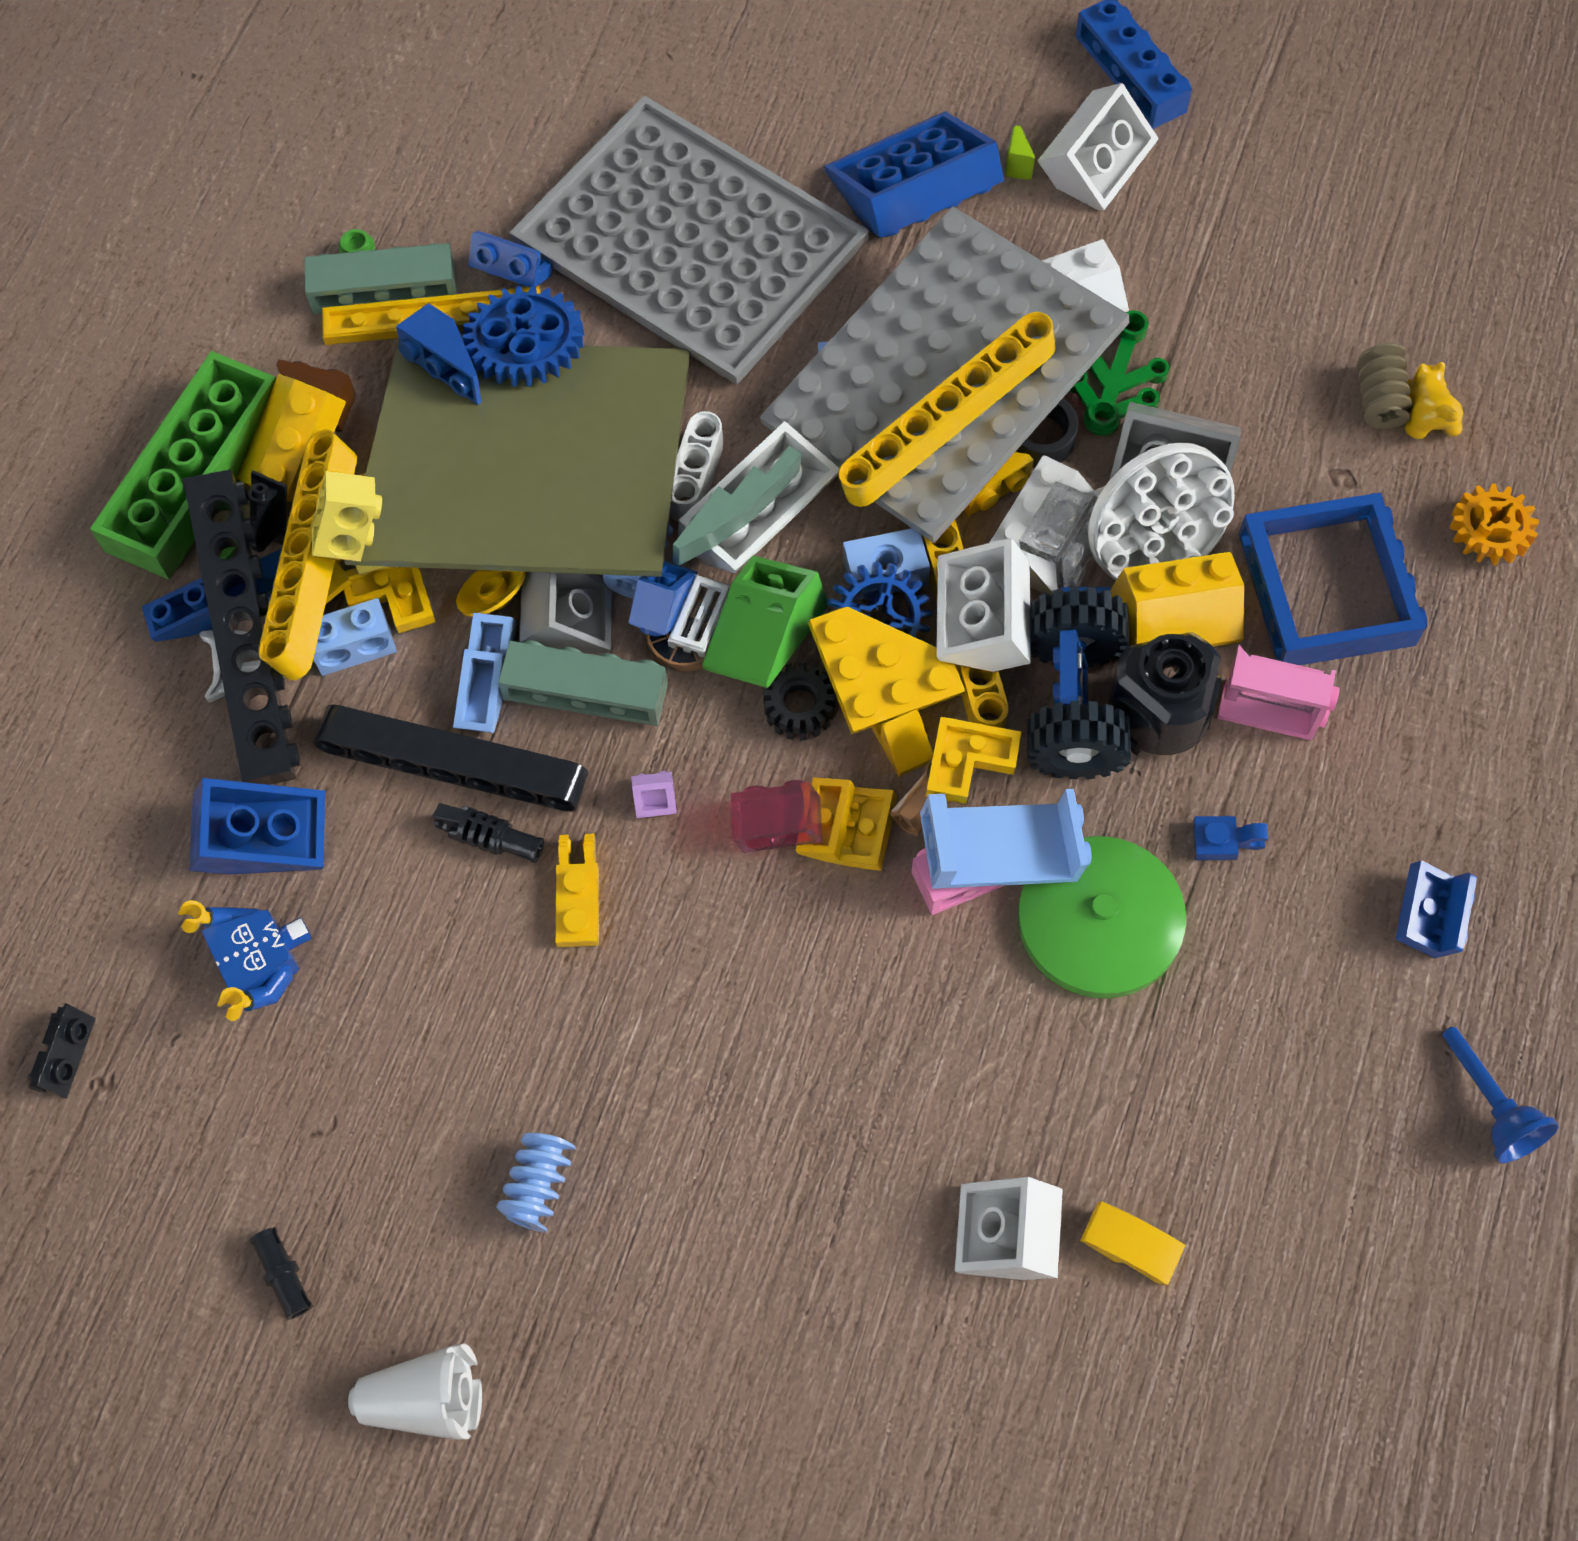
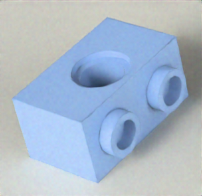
M913 528L843 542L845 571L851 573L856 580L859 579L858 565H864L867 568L868 574L871 575L872 563L880 562L881 566L888 565L889 563L897 566L895 578L903 570L910 571L911 575L906 585L919 580L922 583L921 588L928 586L929 561L922 536ZM874 583L864 587L854 596L853 601L860 599L873 600L876 591L880 589L881 583ZM893 586L891 593L899 592V590Z

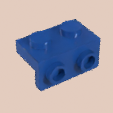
M481 231L472 233L469 267L527 287H532V285L538 286L552 276L553 263L541 258V253L538 250Z
M1422 860L1411 863L1395 940L1433 958L1462 952L1468 937L1467 929L1471 907L1475 900L1474 891L1477 876L1465 873L1454 877Z

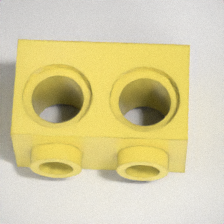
M325 471L312 523V556L361 562L365 546H371L373 542L374 523L372 520L380 518L382 508V496L375 494L374 477Z

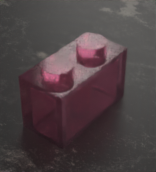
M790 780L783 783V786L770 788L749 786L742 792L731 793L732 840L744 853L822 842L820 795L810 782L802 780Z

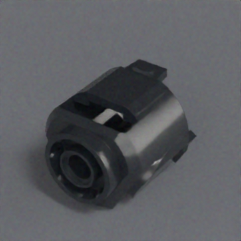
M1193 632L1161 635L1151 641L1126 647L1120 656L1108 704L1113 706V711L1121 709L1124 711V716H1129L1131 751L1136 756L1141 751L1155 755H1174L1185 752L1198 744L1210 728L1222 676L1217 674L1221 658L1209 642ZM1172 667L1174 672L1177 671V673L1169 678L1163 673L1165 668Z

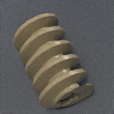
M1382 343L1365 350L1357 361L1358 376L1361 384L1360 392L1363 397V417L1365 423L1376 429L1396 428L1411 419V414L1408 410L1412 406V401L1408 397L1410 387L1407 384L1409 380L1408 373L1405 371L1407 368V363L1404 359L1405 349L1400 344Z

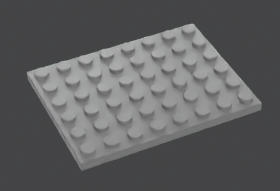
M645 95L509 232L511 242L538 250L541 253V258L553 263L555 270L677 348L689 350L691 357L735 385L739 384L869 238V230Z
M952 206L764 411L760 419L762 424L771 431H775L785 421L840 468L849 457L1023 316L1031 312H1042L1048 315L1053 323L1056 347L1051 358L874 501L922 536L935 543L1129 324V314ZM1035 336L1032 339L1041 338L1042 336ZM1005 360L1002 363H1008L1013 360ZM982 383L975 384V385H973L972 387H979V386H982L983 384H982ZM949 407V408H946V409H944V410H942V411H950V410H952V409H954V408H953V407ZM919 431V432L914 433L913 435H914V436H917V435H921V434H923V433H925V432H924V431ZM895 455L886 456L882 460H890L894 458ZM865 479L857 480L853 484H861Z

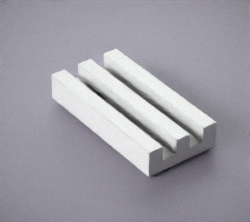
M695 575L668 638V646L675 649L677 646L682 647L683 651L687 653L695 651L698 653V656L705 658L731 585ZM702 587L708 588L687 638L682 637ZM716 592H721L700 642H698L696 639Z

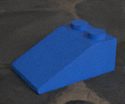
M202 778L192 798L189 871L233 875L322 870L324 867L325 790Z

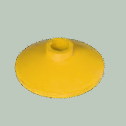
M477 570L466 580L458 592L456 599L458 609L463 615L473 617V612L488 614L494 610L504 608L522 586L525 572Z

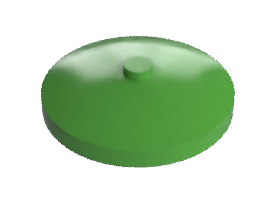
M1105 836L1083 837L1084 841H1087L1091 848V863L1077 882L1024 884L1018 906V926L1021 940L1036 967L1052 982L1068 991L1082 996L1104 999L1118 998L1137 993L1156 982L1168 970L1182 945L1186 928V910L1181 890L1167 867L1144 848L1119 838Z

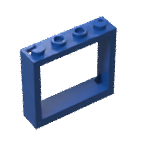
M1381 492L1245 514L1238 535L1276 660L1295 665H1305L1417 645L1427 628V616L1423 607L1418 606L1415 597V579L1411 573H1407L1404 564V546L1400 539H1396L1393 530V514L1391 508L1385 506ZM1367 520L1399 622L1299 638L1268 536Z

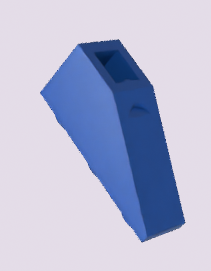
M428 303L396 326L399 339L398 348L407 361L415 362L424 368L431 377L440 379L452 387L459 396H465L477 405L482 402L476 371L453 318Z

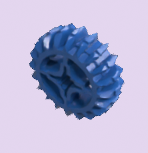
M873 562L871 567L872 574L869 575L867 568L861 564L857 566L859 579L856 580L849 572L843 575L844 580L849 584L847 589L839 584H834L833 590L842 596L839 601L828 598L827 605L836 607L837 610L850 607L858 612L862 609L870 612L872 609L878 610L877 605H882V612L886 613L889 617L896 618V621L885 620L882 623L891 627L905 629L904 633L919 640L922 639L916 637L918 630L924 633L930 632V626L921 624L920 618L931 617L932 611L920 609L919 605L929 601L930 598L927 594L915 596L914 593L922 586L919 580L906 585L911 575L910 571L903 570L895 578L897 571L895 564L889 563L885 574H882L881 563ZM874 583H881L879 591H876L873 600L869 603L858 604L851 602L854 596L864 587ZM893 586L901 592L906 600L908 617L896 614L892 608L893 595H891Z

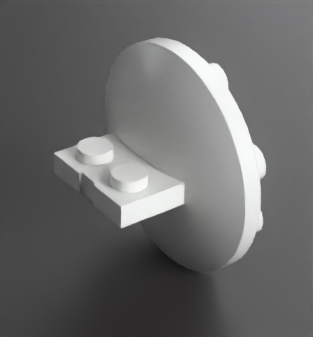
M1171 443L1158 446L1140 454L1124 465L1110 479L1106 486L1094 490L1095 505L1089 522V545L1098 565L1114 580H1117L1123 568L1208 555L1219 542L1234 516L1235 496L1230 472L1224 463L1211 451L1196 444Z

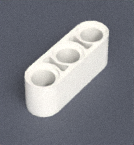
M702 411L690 418L677 454L670 515L677 522L709 492L723 451L722 423L720 418L712 412ZM702 435H711L709 437H700ZM692 466H701L700 468H697V469H691V468H690V467H692ZM683 497H689V498H691L690 500H687V501H680V500H679L680 498H683Z

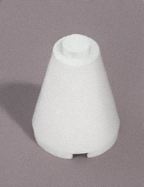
M455 1344L360 1377L355 1387L349 1392V1410L362 1425L455 1440L469 1439L471 1435L467 1431L476 1430L482 1406L481 1379L472 1380L470 1366L478 1365L476 1357L468 1345Z

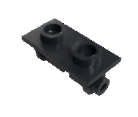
M252 471L251 488L247 492V498L250 501V518L256 541L249 542L253 551L263 552L273 541L283 545L286 534L287 485Z
M64 1003L63 1007H58L56 1013H51L50 1015L51 1020L42 1041L43 1044L48 1046L47 1052H38L32 1071L28 1074L27 1079L30 1080L29 1089L45 1093L47 1090L60 1097L67 1098L96 1018Z

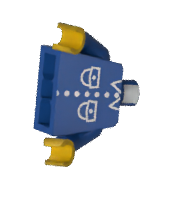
M190 900L182 904L178 911L179 915L186 914L194 918L184 920L181 925L184 932H195L201 924L206 928L202 930L203 936L228 987L222 991L217 1006L233 1005L228 1008L225 1016L230 1021L239 1019L243 1010L252 1011L276 1004L293 980V975L299 970L291 950L312 939L302 917L279 927L269 910L237 907L204 908L201 903Z

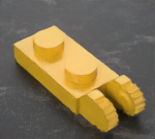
M569 834L559 835V865H556L555 943L557 947L599 946V868L596 863L595 834L584 835L583 852L585 864H570L572 843Z

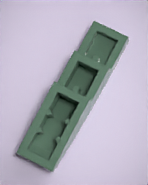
M788 446L767 474L753 466L732 494L718 486L673 544L672 562L681 565L714 548L746 526L771 504L799 473L802 453Z

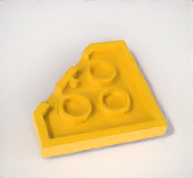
M844 607L810 619L808 622L851 735L893 720L913 710H920L959 696L965 692L955 664L940 661L937 658V647L850 607Z

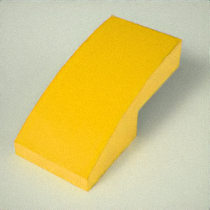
M1098 1201L1080 1239L1081 1242L1115 1263H1125L1159 1285L1169 1284L1185 1248V1244L1103 1201Z

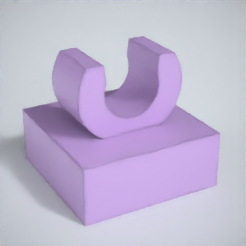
M660 771V773L645 775L640 773L638 776H631L636 818L677 814L672 772Z

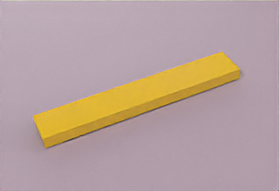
M536 286L537 293L541 294L539 286ZM523 287V293L528 292L531 287ZM516 288L506 290L510 294H515ZM502 290L322 308L323 340L325 345L398 338L396 326L428 303L453 318L459 332L465 331L464 324L470 323L469 312L478 313L477 303L489 305L488 295L491 294L499 299L502 297Z

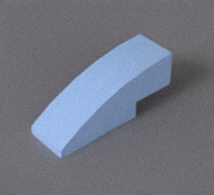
M473 612L468 649H464L453 728L494 733L503 702L498 681L509 641H515L518 622L514 618Z

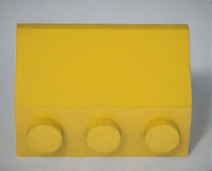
M278 374L237 479L251 485V472L256 471L286 484L287 501L293 503L305 448L309 439L316 432L323 429H329L334 433L346 401L296 379Z
M1231 552L1123 568L1110 590L1112 597L1120 596L1122 603L1126 602L1128 606L1129 646L1148 642L1165 634H1183L1187 632L1199 635L1213 647L1240 643L1244 639V583Z

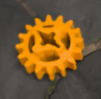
M1491 483L1488 491L1485 492L1478 485L1472 494L1465 492L1459 503L1456 504L1451 514L1454 518L1449 525V529L1457 531L1453 539L1454 543L1464 542L1466 544L1463 550L1465 555L1472 551L1477 553V562L1480 563L1486 556L1490 557L1492 565L1497 566L1503 557L1510 564L1513 563L1517 555L1523 557L1538 535L1535 529L1539 524V519L1530 518L1535 507H1524L1522 504L1526 497L1524 494L1516 498L1511 496L1512 487L1508 486L1504 492H1498L1496 484Z

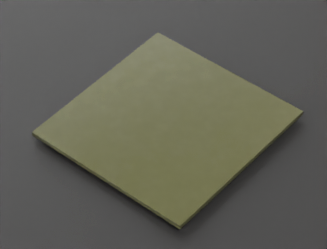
M397 344L365 474L367 477L375 478V494L382 496L381 514L379 519L372 520L374 523L373 542L371 546H365L361 562L345 560V564L662 577L690 351L672 348L584 346L579 348V359L570 358L572 366L570 369L559 367L560 377H555L548 373L546 374V383L543 384L537 377L533 378L530 387L527 386L525 379H520L515 387H512L510 378H506L504 382L497 384L495 374L486 379L484 378L483 369L476 371L482 400L477 405L467 397L459 396L452 387L440 379L431 377L424 368L415 362L407 361L400 353Z

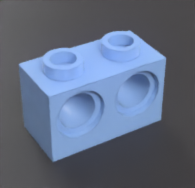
M376 598L323 615L313 659L322 676L397 652L379 599Z

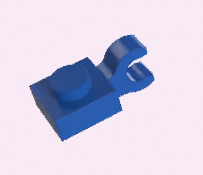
M1194 816L1195 860H1237L1238 849H1265V841H1268L1267 824L1252 823L1243 827H1237L1236 816Z

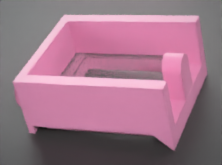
M1239 645L1225 678L1217 719L1312 740L1318 727H1326L1329 713L1334 711L1340 690L1339 687L1333 686L1336 671L1331 670L1328 675L1324 674L1322 670L1256 655L1249 657Z

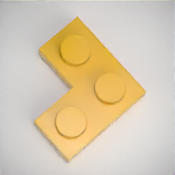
M388 567L370 571L363 575L358 574L357 568L345 571L352 582L344 589L349 607L376 598L379 599L380 604L388 602L398 634L436 623L420 568Z
M941 717L926 797L929 794H945L947 801L966 804L973 768L1014 775L1022 732Z

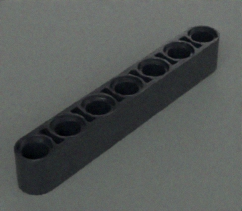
M335 704L326 707L313 744L318 749L335 756L566 812L576 811L588 776V770L585 767L569 760Z

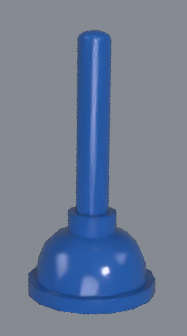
M1449 1027L1443 1032L1442 1037L1493 1108L1491 1114L1496 1119L1491 1131L1492 1143L1495 1147L1493 1155L1500 1164L1509 1163L1530 1154L1557 1133L1560 1126L1554 1117H1547L1535 1107H1518L1513 1099H1507L1457 1027Z

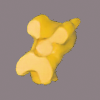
M1439 362L1436 365L1420 364L1413 376V380L1409 379L1407 382L1410 387L1408 397L1411 398L1412 409L1410 413L1411 419L1406 423L1405 431L1412 438L1424 439L1433 429H1442L1449 437L1458 436L1463 430L1461 423L1463 417L1462 406L1451 396L1446 387L1444 379L1445 364L1443 362Z

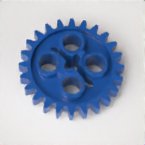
M532 285L529 291L524 293L521 286L516 287L515 294H510L506 289H502V297L499 299L491 294L488 295L490 304L486 305L478 302V313L469 312L470 323L464 324L465 335H463V341L469 357L473 361L474 369L476 371L483 369L484 378L486 379L495 374L497 384H501L506 378H510L512 387H515L520 379H525L527 386L530 387L533 378L537 377L544 384L546 383V374L548 373L555 377H560L559 367L570 369L572 367L570 358L579 359V348L584 347L583 321H581L579 310H574L573 302L567 301L564 303L562 293L551 297L550 288H546L539 294L535 285Z

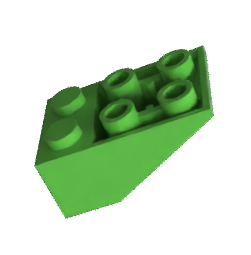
M752 556L731 584L702 664L703 669L768 688L810 632L809 620L821 616L829 606L826 604L827 597L818 572Z

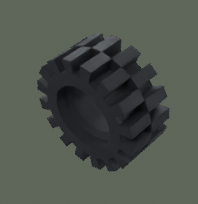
M799 662L798 670H793L792 663L785 665L786 672L782 673L780 671L771 685L764 689L765 715H767V722L770 727L774 725L777 734L781 735L785 731L787 739L793 740L794 734H800V741L807 740V733L810 732L815 738L820 735V728L822 727L826 730L830 726V719L833 720L835 694L831 682L829 683V676L825 672L819 675V667L812 665L809 671L806 670V663ZM793 691H807L814 697L815 704L807 712H791L784 704L786 696Z

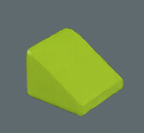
M1015 125L1007 152L1005 174L1007 177L1031 180L1035 157L1021 126Z

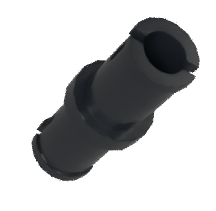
M268 1228L254 1235L249 1241L253 1245L266 1272L263 1276L266 1285L273 1287L285 1313L286 1320H292L313 1308V1305L309 1301L298 1278L297 1272L300 1269L295 1260L290 1261L277 1233V1228Z

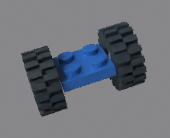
M1070 587V591L1064 592L1062 589L1053 590V595L1044 593L1040 595V600L1034 599L1031 602V655L1033 657L1039 656V661L1044 663L1052 661L1055 671L1060 670V683L1053 684L1054 708L1051 709L1047 706L1040 708V713H1032L1031 719H1028L1027 760L1030 763V767L1034 770L1039 769L1041 774L1053 773V777L1059 779L1063 776H1069V779L1086 777L1089 780L1095 779V775H1101L1102 777L1111 776V771L1118 773L1123 770V766L1127 767L1130 764L1131 737L1129 716H1124V711L1121 709L1113 711L1112 705L1105 704L1100 707L1098 702H1088V667H1094V663L1097 662L1101 665L1108 664L1109 658L1119 659L1124 649L1129 646L1128 606L1126 602L1122 603L1120 596L1112 597V592L1103 590L1101 593H1097L1096 588L1088 587L1086 591H1079V587Z

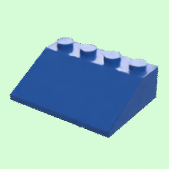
M946 111L824 166L825 172L864 227L879 238L893 236L903 227L912 223L926 221L932 214L943 209H949L952 206L956 207L962 200L975 194L987 193L993 186L1004 181L997 142Z

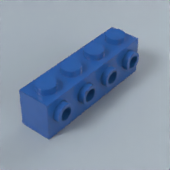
M1103 0L1079 12L1075 37L1114 84L1123 83L1152 129L1187 113L1193 89L1189 80L1177 71L1168 55L1161 52L1155 45L1149 33L1138 25L1127 7L1122 6L1118 0Z

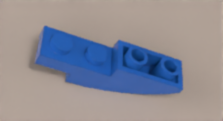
M282 548L260 558L263 578L257 579L259 593L266 592L268 602H270ZM202 577L142 606L151 639L155 642L200 634L202 631L212 630ZM232 585L228 589L227 595L230 597L241 595L246 585Z

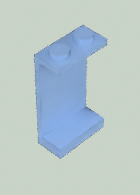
M1066 789L1057 804L947 808L945 794H929L920 811L932 889L1077 882L1091 863V848L1089 843L1084 841L1082 833L1084 822L1083 808L1080 804L1076 803L1074 789Z

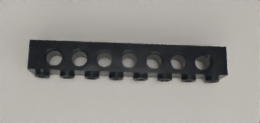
M231 469L183 478L242 782L270 785L296 779L294 767L301 766L296 742L289 743L287 729L293 728V722L288 704H281L279 691L285 690L284 677L260 659L258 654L265 624L264 616L267 615L269 602L266 592L259 593L257 579L263 578V572L258 554H251L249 542L256 541L251 518L244 519L242 506L248 505L244 482H237ZM220 511L231 512L229 518L223 522L212 521L214 515ZM228 547L238 548V552L233 558H220V554L224 549ZM232 585H246L241 595L236 597L227 595V591ZM245 620L253 622L249 632L245 634L234 633V629L239 622ZM258 658L261 660L256 670L252 672L241 671L242 664L247 659ZM265 695L268 697V702L264 708L260 710L249 709V703L255 696ZM273 733L276 735L275 742L269 748L260 749L256 747L257 739L262 734Z

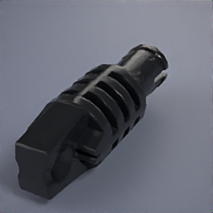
M442 803L438 804L433 813L435 827L448 832L449 838L463 844L467 843L472 847H478L483 851H489L494 855L507 852L536 863L543 852L544 838L513 829L512 824L506 819H499L497 816L488 815L486 812L477 811V809L468 806L457 808Z

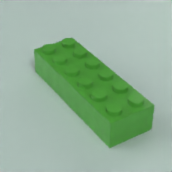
M213 351L209 353L90 528V531L105 553L170 580L195 542L183 478L231 469L235 479L237 478L276 380L275 376Z

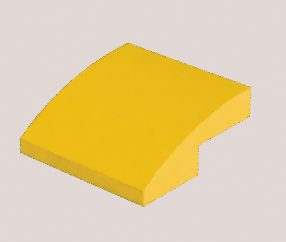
M813 777L796 852L799 855L829 863L882 871L893 821L890 812L896 806L898 798L894 790L855 787L851 780Z

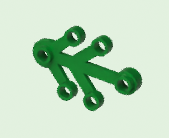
M1130 310L1126 312L1129 314V324L1118 335L1121 341L1111 370L1101 356L1090 367V370L1103 388L1101 399L1097 397L1087 383L1088 375L1086 372L1080 378L1082 382L1076 383L1069 390L1071 393H1076L1085 406L1083 423L1092 434L1107 436L1114 433L1119 428L1121 419L1126 416L1130 402L1154 408L1158 407L1160 395L1155 389L1149 387L1141 389L1137 396L1115 404L1118 394L1148 381L1154 384L1163 383L1168 377L1170 366L1162 358H1154L1149 361L1148 365L1125 374L1135 344L1142 341L1147 334L1149 321L1146 315L1140 311ZM1152 369H1161L1163 373H1155ZM1150 398L1153 402L1145 403L1142 399ZM1097 418H1104L1107 421H1099Z

